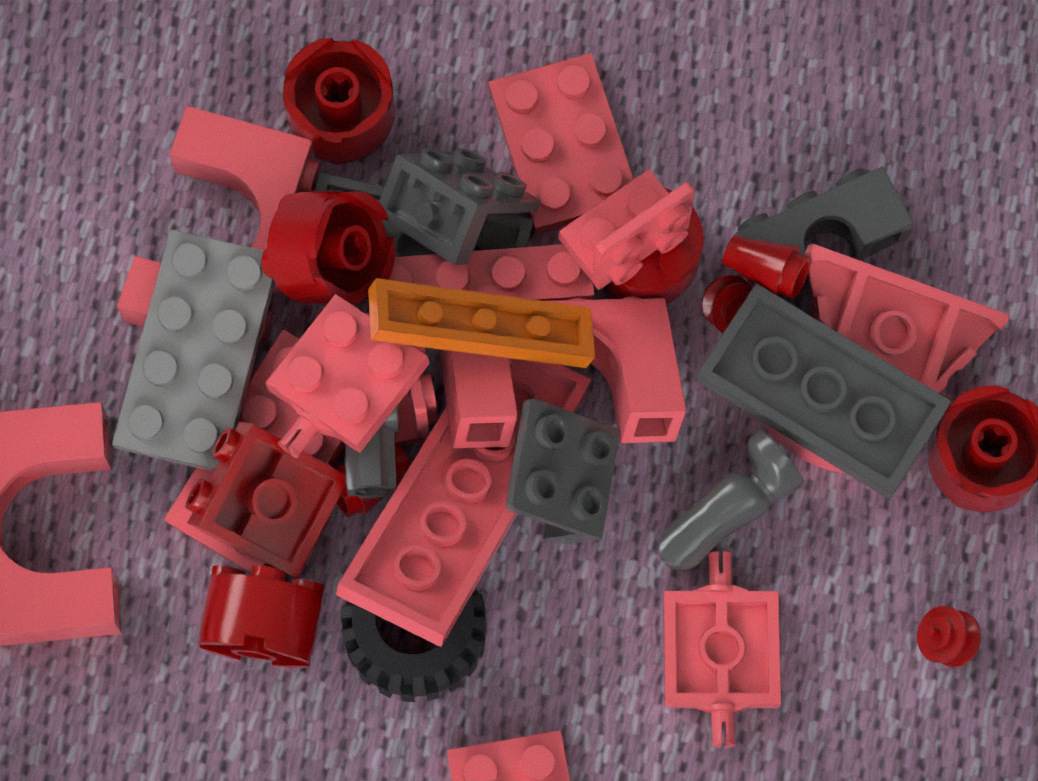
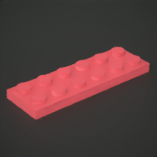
M527 360L516 362L510 370L517 419L509 447L453 448L446 406L339 581L336 595L442 647L518 514L506 508V499L523 402L535 398L576 413L588 393L592 379L559 364Z

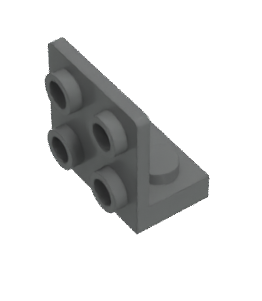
M458 148L455 153H441L432 149H423L421 154H397L379 202L388 215L389 220H385L386 222L453 265L468 264L487 214L538 212L542 201L525 191L527 185L522 180L509 174L496 173L485 166L487 160L483 156L467 149Z
M535 398L525 400L520 418L506 508L509 511L546 523L543 539L554 543L571 544L602 539L620 430Z

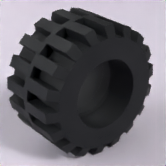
M477 586L442 647L436 646L421 654H405L388 646L384 642L380 631L381 617L349 601L341 609L342 635L353 667L358 669L360 677L369 686L371 683L378 687L380 694L391 698L393 693L402 696V701L415 702V697L427 696V701L438 699L439 692L447 688L450 692H453L460 687L461 679L466 674L469 677L477 668L479 655H483L487 632L485 604L482 594H479L477 591Z

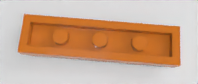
M378 278L374 280L368 289L371 341L587 368L595 359L591 307Z

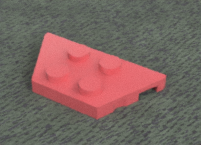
M816 244L807 246L805 255L811 258L808 279L814 318L937 393H940L947 386L948 379L957 370H962L977 355L976 351L996 330H1001L1008 323L1010 315Z

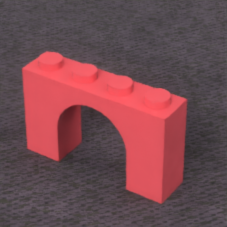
M190 106L185 108L169 154L175 173L232 188L246 196L255 205L260 214V228L251 248L259 250L267 248L269 228L278 210L281 198L287 194L314 191L321 171V162L315 160L312 141L307 138ZM134 255L117 305L123 322L144 327L161 265L160 262ZM275 282L273 292L280 293L281 289ZM270 311L267 312L259 342L261 344L265 342L272 319V312Z
M630 296L623 299L590 300L584 297H576L569 300L547 301L591 307L595 359L591 364L601 372L610 387L617 427L620 430V443L675 442L686 413V407L665 298L642 299ZM439 349L453 448L509 447L517 419L510 368L519 359Z
M101 402L0 412V646L122 634L118 577L111 567L58 573L31 571L19 566L8 557L2 537L3 520L7 508L14 497L28 484L52 475L111 470L108 415Z

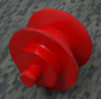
M724 275L715 279L708 285L702 296L701 308L704 317L721 333H724L753 289V286L737 275Z
M938 606L928 611L922 618L917 631V643L926 659L950 667H960L970 662L978 652L981 643V630L977 620L968 612L956 610L949 606Z

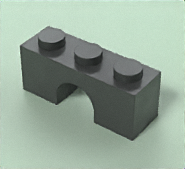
M882 166L869 173H866L865 169L852 171L836 182L835 188L820 195H817L816 191L806 192L789 202L787 210L772 217H768L766 213L755 215L744 221L738 227L739 232L735 234L748 239L799 246L800 253L805 255L804 243L808 238L818 233H833L845 239L852 248L857 260H862L906 240L914 222ZM808 276L804 283V286L809 284ZM747 279L749 285L754 287L755 283Z

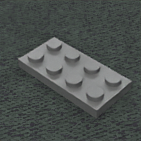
M170 229L112 445L115 449L214 472L219 461L212 457V452L218 438L226 428L230 427L236 430L275 285V280L268 278L262 269L261 258L264 250Z

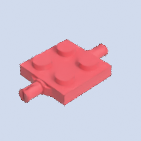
M335 294L265 382L268 391L289 404L298 416V420L283 439L278 442L279 446L287 453L290 452L291 456L299 458L304 448L315 434L319 432L323 435L336 437L358 453H361L430 364L428 356L414 346L371 341L369 313L360 311Z
M719 551L708 553L709 585L694 591H664L663 593L664 708H697L711 713V747L721 748L722 725H724V748L736 746L734 713L748 708H779L781 706L778 591H748L732 585V553L723 551L721 555V573H719Z

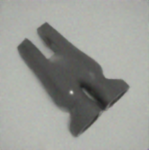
M763 430L757 431L748 442L747 453L754 468V474L750 477L739 472L726 475L697 504L679 516L661 534L658 548L660 558L665 565L677 571H688L695 568L726 537L763 516L776 500L794 493L803 485L804 479L797 468Z

